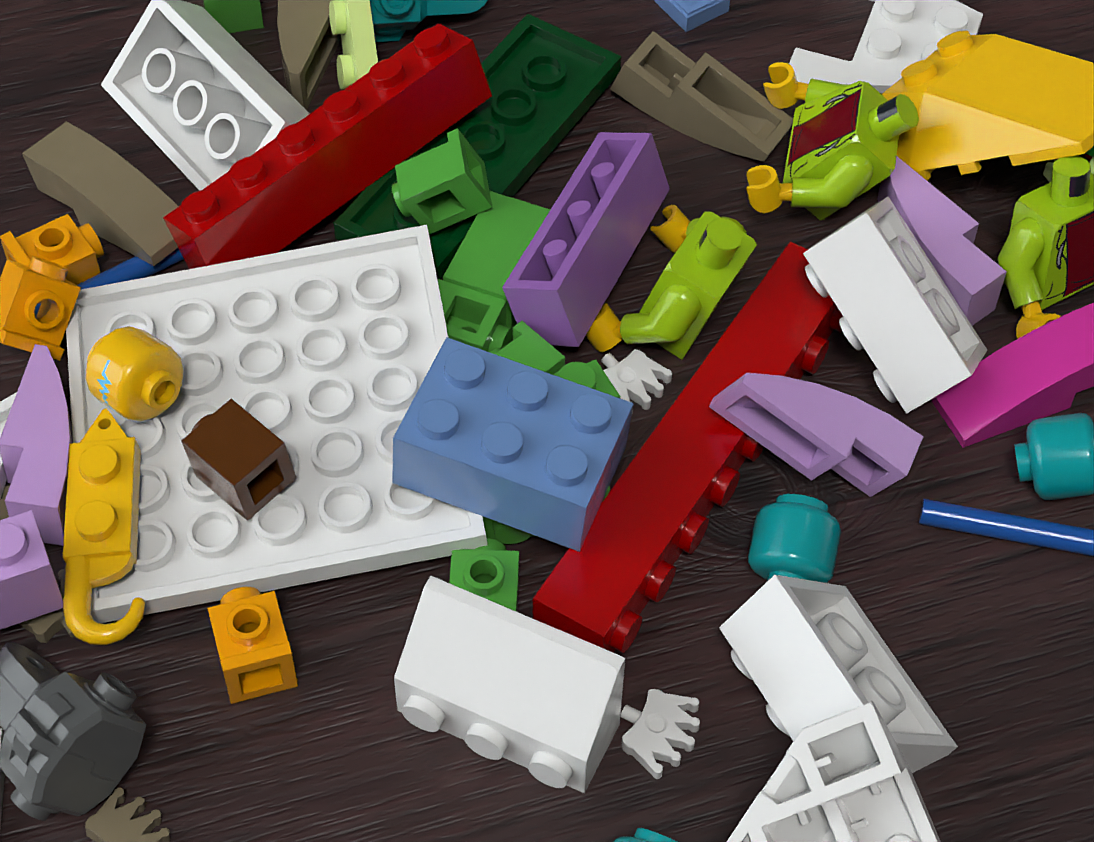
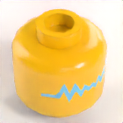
M127 326L115 329L94 344L87 358L85 379L89 391L101 403L126 419L142 422L157 417L175 402L182 386L184 369L181 357L171 346L145 330Z

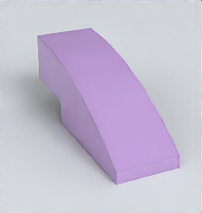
M896 156L895 169L889 177L881 181L877 200L880 202L889 196L973 326L995 310L1007 271L974 245L979 223Z
M35 344L0 437V454L7 482L11 483L5 504L9 517L32 510L43 542L63 546L70 443H73L72 425L60 374L47 346Z
M746 373L713 397L709 406L811 481L832 469L869 497L908 475L923 439L922 435L890 414L854 396L817 383L780 375Z

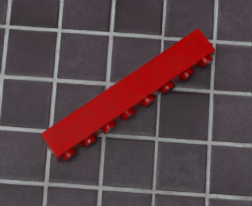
M791 241L603 500L580 552L569 548L533 597V619L613 653L616 649L624 653L631 646L642 623L640 613L650 599L658 603L664 597L675 576L676 567L673 566L683 551L692 554L696 550L706 532L709 519L706 517L713 506L717 504L723 507L727 504L737 487L740 478L738 470L745 459L748 458L755 461L764 449L763 445L709 407L713 397L746 373L780 375L799 380L805 371L814 374L825 358L829 347V340L827 339L833 330L840 333L843 332L839 323V319L843 315L830 295L826 298L822 297L813 287L806 274L805 266L809 262L803 253L808 249Z

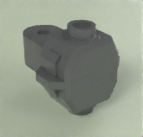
M6 642L0 650V726L5 730L0 749V769L16 787L11 794L14 804L29 816L46 821L51 813L59 814L63 812L79 817L106 799L137 759L147 725L131 707L137 699L133 690L116 677L104 672L99 675L96 681L88 680L66 671L60 673L53 665L34 651L15 642Z

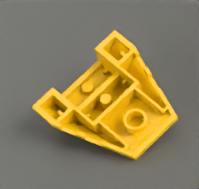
M958 31L945 36L937 43L938 49L926 59L917 61L903 69L901 72L902 78L882 93L888 101L903 94L914 103L918 112L919 122L917 126L899 135L897 156L927 181L931 177L930 173L936 168L957 165L961 175L979 172L981 169L979 161L1009 156L1012 166L1085 154L1094 146V63L998 34L970 35L969 31Z

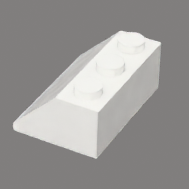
M889 196L803 253L809 262L805 266V271L811 284L822 297L831 296L843 315L839 319V323L844 335L855 349L861 350L864 348L877 367L873 371V375L879 389L891 403L899 401L906 414L970 377L987 352V348Z
M774 575L719 627L733 648L731 650L733 662L745 676L755 682L768 702L766 705L768 716L777 728L791 737L792 741L795 740L801 729L873 701L912 773L942 759L958 747L846 586Z
M430 576L423 588L394 676L397 711L402 712L403 716L411 724L422 730L436 732L440 729L463 739L470 749L485 758L499 760L503 757L528 768L529 772L537 780L548 786L564 788L567 785L585 793L620 725L625 657Z

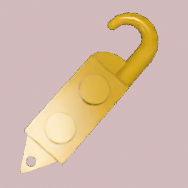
M107 408L101 411L80 443H70L63 543V559L66 563L63 613L66 626L75 637L91 645H108L123 640L137 628L143 618L145 609L144 599L137 597L132 600L128 613L115 623H97L91 616L92 588L109 585L122 579L132 570L133 564H137L141 450L136 438L126 436Z

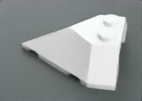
M873 701L801 729L787 750L786 755L727 840V842H941L910 767Z

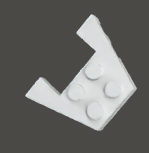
M870 0L875 3L852 61L795 48L789 64L795 71L797 81L809 84L811 78L839 84H853L858 81H864L871 84L879 93H883L902 78L901 72L903 69L917 61L926 59L938 49L937 43L945 36L958 31H969L970 35H978L983 14L957 0Z

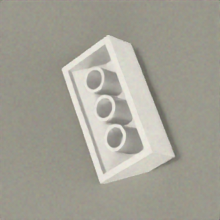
M151 0L101 83V86L199 191L227 173L238 160L251 156L271 142L282 129L299 122L310 114L203 7L182 0Z

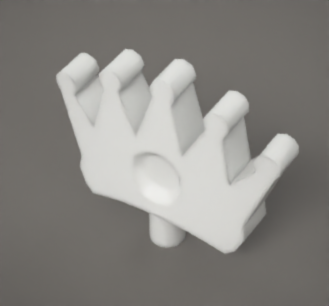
M634 349L620 362L611 353L606 354L602 358V363L607 367L603 371L621 396L620 399L629 402V399H631L645 410L651 407V397L647 395L646 391L653 393L657 398H661L664 386L657 379L663 380L666 384L672 380L671 370L646 357L645 353L640 350Z
M659 689L648 690L647 701L642 712L628 705H625L620 717L634 723L622 736L621 745L623 751L628 755H632L653 778L660 779L663 766L656 763V760L668 762L671 766L678 767L681 754L674 751L672 747L682 748L687 752L694 750L695 739L688 736L682 730H690L695 733L699 730L700 720L696 717H691L685 711L697 712L700 701L697 698L667 694Z

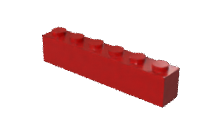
M439 23L421 31L411 43L388 59L374 64L367 74L343 91L330 95L323 105L299 122L282 129L275 139L254 154L238 160L227 173L203 190L187 196L179 207L164 216L163 219L188 268L193 269L278 253L366 187L392 170L395 165L403 162L492 97L473 40Z

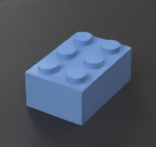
M446 337L393 437L392 483L580 552L626 449L634 403Z

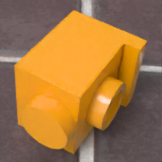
M68 214L16 238L11 231L0 236L4 253L8 260L29 266L32 256L51 261L69 269L66 279L76 285L100 274L97 258L104 256V251L97 234L89 223L77 227Z
M32 256L29 266L6 260L0 277V343L28 352H32L35 344L48 347L53 359L61 360L64 349L60 347L81 289V287L66 279L69 269ZM42 300L37 316L35 317V307Z
M240 587L227 592L221 598L220 605L207 608L231 704L298 687L293 656L275 591L260 594V591L254 587Z

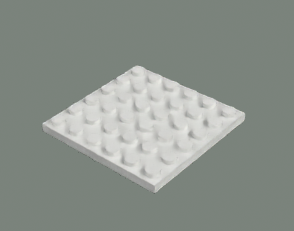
M427 225L80 290L66 328L73 443H80L101 411L107 408L126 436L136 438L141 450L137 564H133L132 570L122 579L109 585L92 588L91 616L94 621L106 623L122 619L128 613L132 600L137 597L144 599L145 609L143 615L219 601L227 592L240 587H254L261 593L451 556L452 550L476 549L488 545L481 515L392 483L393 437L443 342L448 337ZM127 326L145 330L171 346L181 357L184 369L182 386L175 402L157 417L142 422L126 419L101 403L91 394L85 379L87 358L94 344L115 329ZM231 398L285 443L296 475V479L248 521L195 476L181 442L183 438L191 433L193 427L201 418L208 414H213Z

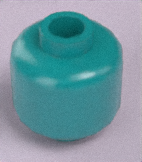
M1075 413L1033 420L1026 430L1027 442L1014 444L1020 482L1033 480L1035 492L1044 500L1094 494L1093 419L1085 413Z
M783 494L776 498V503L768 504L761 508L756 515L748 554V563L753 572L767 581L774 575L827 583L832 579L841 528L837 519L828 513V505L821 500L806 495Z

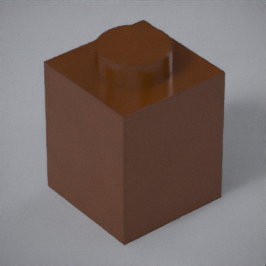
M232 398L213 414H208L201 418L195 424L191 433L181 440L195 476L247 521L296 479L285 443Z

